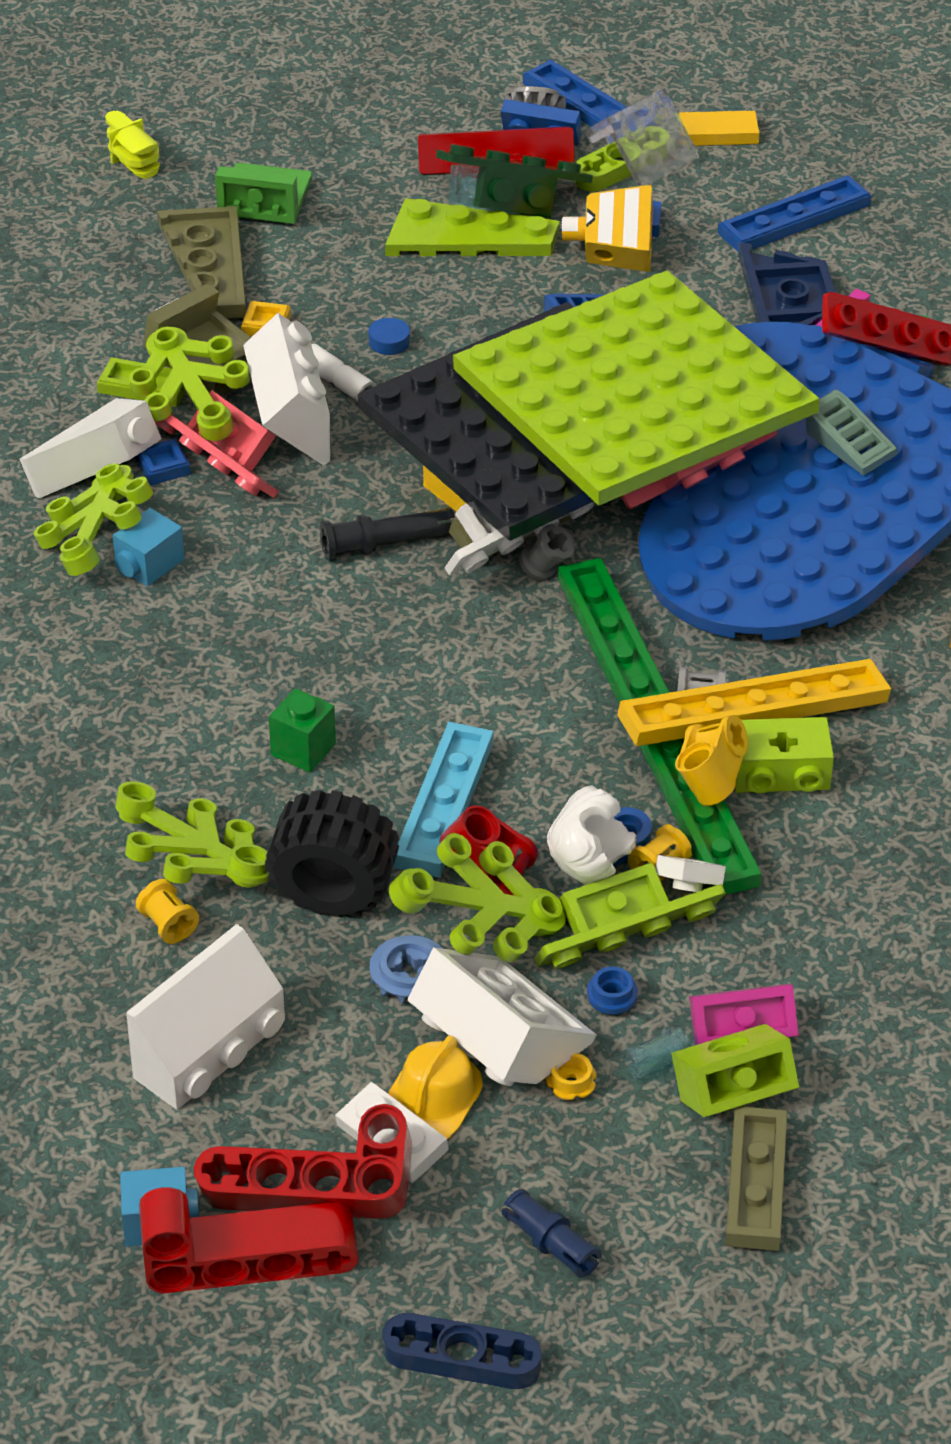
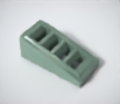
M837 389L819 399V412L806 418L807 434L863 476L897 455V448L848 397ZM869 445L873 447L863 454L859 453L861 450L868 447Z

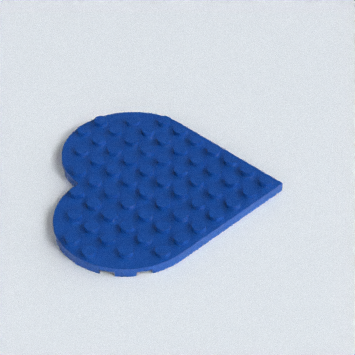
M759 322L734 326L819 399L836 389L848 397L897 448V455L863 476L807 434L806 418L778 429L777 434L773 438L743 453L745 459L723 471L718 465L706 471L708 478L695 486L685 490L684 486L680 484L653 499L645 513L639 532V553L642 571H644L645 577L650 584L652 593L660 603L673 615L698 629L729 638H735L737 632L762 634L763 640L800 637L802 629L823 623L830 628L866 609L951 534V389L856 342L826 335L823 333L822 327L818 325L810 326L790 322ZM869 445L868 447L861 450L859 453L863 454L873 447Z

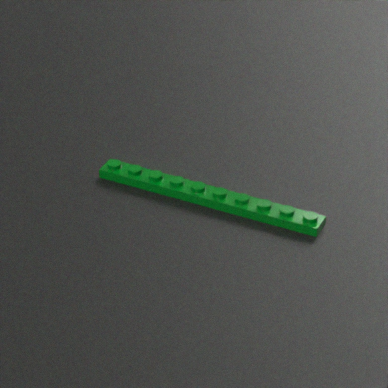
M597 558L559 566L558 581L618 703L620 704V701L669 693L602 559ZM685 738L640 746L681 831L691 844V851L695 859L726 866L723 880L725 895L760 887L761 872L725 801L722 800L714 805L706 806L700 804L677 770L675 762L680 754ZM708 884L709 888H710V887H713V886H716V885Z

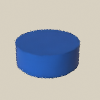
M382 318L373 322L369 327V346L375 352L384 355H394L405 351L409 347L410 328L404 321L397 318Z

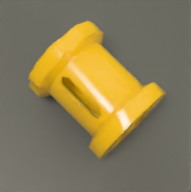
M670 824L661 826L656 831V837L644 847L636 846L631 851V854H628L630 869L643 866L648 861L653 863L656 870L657 857L660 854L691 859L692 857L691 844L688 838L680 829ZM672 844L675 845V849H674V850H672V849L670 848V846H671ZM658 875L660 881L662 882L665 879V877Z
M158 879L151 882L139 893L136 899V909L145 918H151L157 925L158 934L165 943L176 944L189 937L197 928L199 923L198 912L193 906L185 905L178 898L177 889L166 879Z

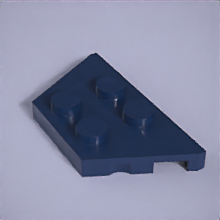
M739 243L738 257L757 323L790 322L811 326L816 325L822 320L823 294L830 291L835 292L826 260L808 256L799 257L780 250H776L774 257L752 253V244Z

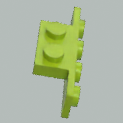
M653 863L564 892L559 899L574 935L543 946L535 956V962L538 967L553 963L555 969L564 968L583 958L581 952L598 947L600 953L615 950L628 942L627 936L642 931L645 938L658 935L672 927L670 921L687 916L689 922L698 921L716 911L715 905L726 892L723 885L719 884L669 902Z

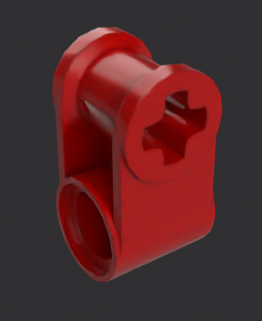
M474 805L468 807L441 834L439 840L440 844L451 833L464 836L471 846L469 858L504 894L508 895L514 894L501 880L497 879L496 875H491L482 868L479 861L481 852L494 841L506 844L514 856L512 866L521 876L526 868L534 865L538 858V849L532 840L515 831L483 806ZM518 849H521L522 853L515 857Z

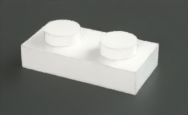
M370 1082L335 1114L337 1126L357 1140L359 1123L367 1109L379 1104H389L401 1110L406 1118L412 1140L409 1181L413 1183L449 1150L447 1138L376 1084ZM383 1129L374 1136L373 1140L378 1143H388L394 1140L398 1135V1131Z

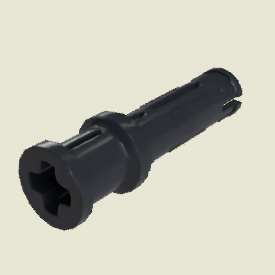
M446 507L445 509L372 520L370 516L358 515L356 520L344 523L331 524L328 520L321 521L320 541L326 560L329 561L334 560L336 555L361 551L364 555L371 554L378 545L451 535L449 533L451 523L438 524L437 521L455 518L452 507Z

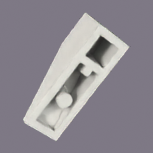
M116 398L19 460L34 495L37 498H42L95 475L98 470L108 464H121L132 459L160 441L161 436L146 401Z

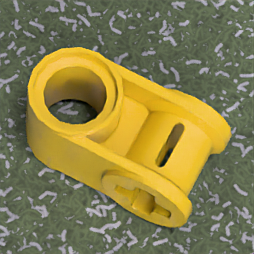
M733 714L723 717L721 723L705 727L697 723L688 726L686 729L685 740L676 759L675 766L700 804L705 806L714 805L727 798L733 792L743 756L748 749V736L743 722L738 716Z

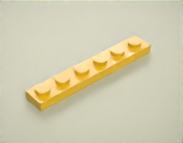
M870 658L620 701L617 716L637 747L685 738L688 726L699 723L705 727L721 723L723 717L733 714L738 716L740 720L802 718L887 703L891 687Z

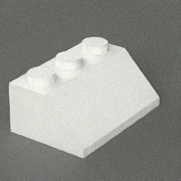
M277 313L243 345L262 425L320 464L326 465L330 461V413L325 398L326 389L321 382L318 371L319 362L314 356L311 345L312 336L302 323L298 321L291 322Z
M238 924L233 926L126 1012L133 1078L178 1110L191 1098L196 1099L202 1096L209 1088L211 1082L227 1068L238 1066L244 1060L247 1052L263 1038H270L279 1031L285 1021L283 988L246 931Z
M433 947L407 999L423 1013L421 1018L427 1025L455 1037L458 1047L467 1056L478 1059L487 1067L485 1073L491 1079L506 1086H512L514 1082L538 1084L551 1074L553 1067L557 1065V1070L571 1059L570 1056L580 1053L591 1045L597 1035L498 956L478 953L464 955L456 950Z

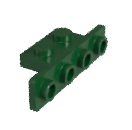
M451 144L450 151L438 149L436 151V158L452 163L479 166L473 205L480 208L551 218L558 178L592 183L593 175L580 171L581 164L558 160L557 167L545 166L546 159L523 155L522 162L511 161L510 153L496 150H487L486 157L474 155L475 148Z

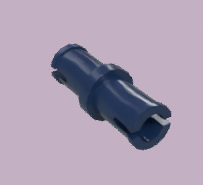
M518 1189L507 1198L504 1203L507 1207L502 1208V1216L508 1221H512L533 1238L532 1243L536 1249L543 1254L551 1253L579 1278H584L595 1270L599 1262L594 1260L591 1255L599 1259L602 1256L601 1250L591 1245L571 1229L569 1219L560 1212L551 1213L531 1197L525 1189Z

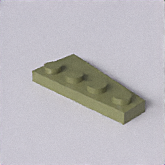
M237 206L157 211L158 225L190 290L193 291L208 283L219 291L217 312L226 319L245 317L246 304Z

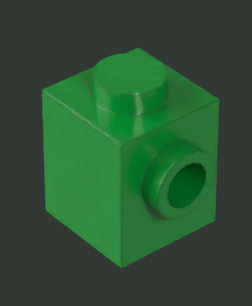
M295 688L269 715L271 755L310 773L336 745L335 706L322 698L314 697Z

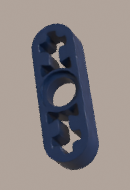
M415 1313L395 1315L386 1322L383 1328V1354L391 1365L400 1369L509 1389L529 1387L537 1381L541 1373L540 1345L533 1337L525 1333ZM406 1335L415 1336L416 1340L410 1343V1347L400 1346V1342H403ZM432 1338L437 1339V1354L430 1353ZM465 1342L474 1346L477 1353L471 1359L460 1361L451 1358L446 1351L455 1343ZM487 1348L494 1349L491 1364L486 1363ZM514 1354L524 1356V1360L520 1362L519 1367L509 1366V1361L513 1359Z

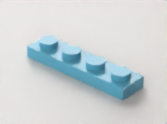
M448 722L398 842L399 850L394 868L402 870L421 868L431 876L441 878L445 864L441 862L437 855L440 836L469 807L494 744V731Z

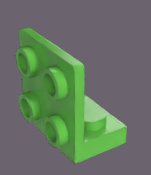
M236 163L234 168L219 166L215 174L217 207L237 206V215L240 218L295 224L312 181V173L306 170L247 163Z

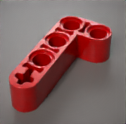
M379 1104L367 1109L361 1117L356 1153L216 1146L203 1151L196 1159L194 1177L206 1202L219 1209L256 1211L332 1202L349 1207L353 1217L390 1218L401 1211L407 1199L412 1140L402 1111L393 1105ZM383 1129L398 1131V1135L394 1140L388 1143H378L373 1140L374 1136ZM228 1172V1173L230 1174V1175H228V1174H227V1175H223V1177H222V1173ZM280 1173L287 1176L282 1185L277 1188L268 1189L262 1187L263 1181L272 1174ZM334 1176L340 1179L337 1186L330 1191L322 1192L315 1189L318 1181L324 1177ZM220 1179H221V1183H220V1184H214V1183H213V1182L220 1181ZM387 1179L393 1182L392 1187L383 1194L376 1195L368 1192L369 1186L376 1180ZM243 1183H249V1185L244 1187Z
M172 1187L153 1189L145 1193L139 1202L146 1283L151 1290L161 1294L342 1274L352 1270L358 1263L359 1256L353 1214L351 1209L344 1204L327 1202L190 1218L188 1198L179 1189Z

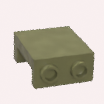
M206 283L147 315L143 347L147 349V339L156 330L162 327H175L182 329L186 333L187 338L208 342L215 336H228L232 340L235 355L230 361L242 360L247 363L243 345L251 337L216 311L219 291ZM186 355L188 361L223 367L227 364L214 363L210 358ZM201 380L208 393L213 390L220 396H223L228 392L237 390L223 383Z

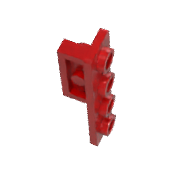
M571 127L419 134L417 137L418 164L421 174L459 173L461 178H468L469 184H477L479 166L452 163L436 158L437 149L450 151L451 144L475 148L474 155L486 157L487 150H496L510 153L511 161L522 162L523 155L546 159L545 166L557 167L558 160L574 163V133Z
M832 291L823 294L822 331L824 334L943 366L951 365V324Z

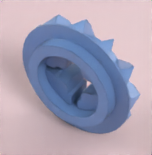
M414 935L399 936L384 942L374 951L370 959L371 983L379 986L382 997L393 994L402 1003L409 997L433 947H442L433 940ZM406 960L407 965L411 966L413 971H418L417 977L412 978L406 972H402L403 961Z

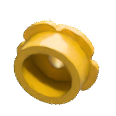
M575 1053L570 1056L571 1059L557 1070V1065L553 1067L551 1074L546 1077L547 1086L553 1088L554 1095L563 1100H573L577 1096L585 1098L596 1087L594 1080L597 1075L590 1060L582 1054Z

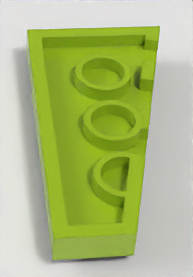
M405 198L386 241L385 256H400V251H420V256H436V251H460L461 256H477L478 253L484 251H496L498 256H551L559 235L560 221L545 219L540 216L530 217L510 214L500 210L489 211L469 208L464 205H449L429 202L425 199Z

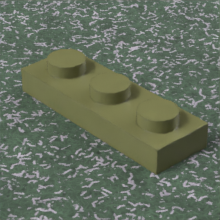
M743 1106L734 1109L725 1246L779 1251L787 1110Z

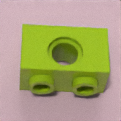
M767 1024L671 1053L680 1099L702 1117L714 1115L799 1088L790 1038Z

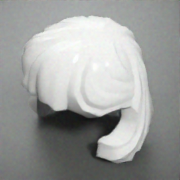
M592 785L576 791L569 798L548 831L547 844L554 861L563 872L586 885L614 875L616 869L613 864L621 857L631 854V851L636 847L635 833L627 831L622 822L614 819V816L621 811L618 800L613 798L611 794Z

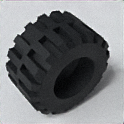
M315 790L311 792L310 796L304 793L295 796L294 802L289 801L284 806L266 854L265 870L269 872L268 879L272 885L279 887L277 892L284 898L292 899L294 905L302 909L305 907L313 910V913L321 915L322 913L330 914L334 917H343L344 914L355 917L362 915L363 910L370 912L376 908L377 902H381L385 895L398 854L399 836L397 831L392 829L393 823L388 817L381 816L380 809L373 804L367 805L362 802V798L354 795L352 797L345 796L340 791L332 790L331 793H325L322 790Z

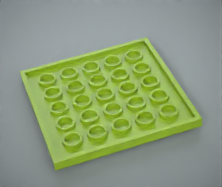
M668 270L453 355L454 370L597 505L604 504L819 412V398Z

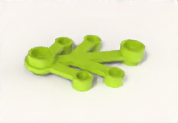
M162 327L149 336L146 342L147 351L150 355L144 367L134 369L129 374L133 393L140 396L148 395L144 401L147 402L154 421H161L171 415V406L181 388L184 387L199 411L196 420L200 435L209 441H219L228 437L234 429L230 410L221 402L213 401L201 380L223 383L234 389L242 388L250 382L251 376L247 363L242 360L230 361L235 355L231 338L219 335L205 342L188 339L182 329L175 327ZM186 355L210 358L214 363L227 364L223 367L188 361ZM170 365L172 370L160 391L152 393L157 387L156 378L164 366Z
M118 463L108 464L97 471L96 478L89 489L72 500L69 497H60L47 505L46 512L51 521L41 524L33 533L42 549L56 546L64 537L80 527L77 536L69 538L60 546L62 552L60 560L70 576L82 575L92 570L99 563L100 556L92 542L104 517L114 521L117 527L122 530L135 526L142 519L137 505L147 501L153 495V490L147 478L138 477L133 479L134 474L129 466L119 465ZM124 497H126L128 500L127 502L121 504L115 502Z
M130 781L122 783L118 787L115 808L119 812L120 819L131 824H141L146 821L172 835H151L141 831L130 833L127 836L125 855L129 859L137 862H148L154 858L155 852L171 853L165 858L163 876L166 880L178 884L191 881L193 873L227 875L235 884L247 888L256 887L269 881V872L265 870L267 851L253 844L255 827L252 823L242 819L228 821L224 833V842L228 845L226 846L219 842L215 822L217 806L214 802L202 798L191 800L186 820L190 824L188 825L154 806L156 791L150 785ZM186 854L207 855L211 858L190 857Z
M457 833L449 834L437 846V855L443 864L453 868L472 888L434 881L432 876L421 868L404 870L389 886V895L392 902L405 913H418L429 902L480 910L471 920H463L450 933L451 945L457 952L464 955L472 954L483 944L485 933L503 915L518 917L519 919L518 924L514 928L508 927L504 929L493 941L494 952L505 962L517 960L527 950V941L533 935L541 937L555 934L564 926L566 921V914L558 897L546 889L533 888L512 866L514 856L511 849L499 841L490 843L481 852L479 861L487 873L496 875L514 895L504 894L469 858L471 855L470 843L464 836ZM464 934H466V935L470 938L471 941H469V940L464 936Z

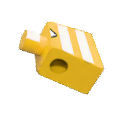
M652 185L590 193L587 196L586 217H562V241H585L586 261L588 263L651 272Z

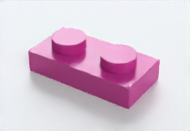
M792 984L689 996L695 1045L762 1024L769 1025L786 1037L799 1036Z

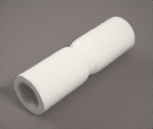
M311 344L314 356L319 362L318 371L320 377L327 382L333 383L336 388L357 402L359 393L376 386L375 382L352 367L344 365L340 359L319 345Z

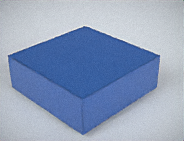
M176 439L153 444L135 456L150 486L191 475L190 463Z

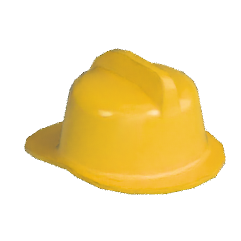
M448 1035L443 1042H427L418 1045L408 1054L403 1069L388 1094L448 1140L460 1128L474 1102L479 1097L483 1082L481 1072L470 1061L465 1052L458 1047L456 1038Z

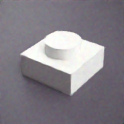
M658 855L656 872L660 876L674 879L672 888L699 892L702 891L703 883L723 885L726 866L663 855Z

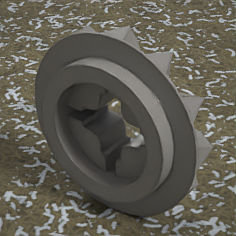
M518 87L513 89V92L505 95V99L563 109L566 107V97L551 88Z

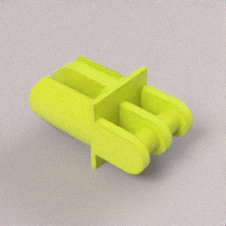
M120 111L108 112L105 115V120L110 126L107 128V137L109 138L108 149L110 151L111 163L114 164L120 161L136 176L143 179L155 176L160 167L158 162L159 147L158 143L144 132L143 119L132 121Z

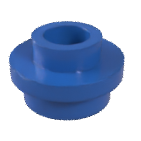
M610 966L602 968L595 973L588 983V1001L593 1008L602 1013H624L630 1010L637 1001V985L629 972L620 967Z

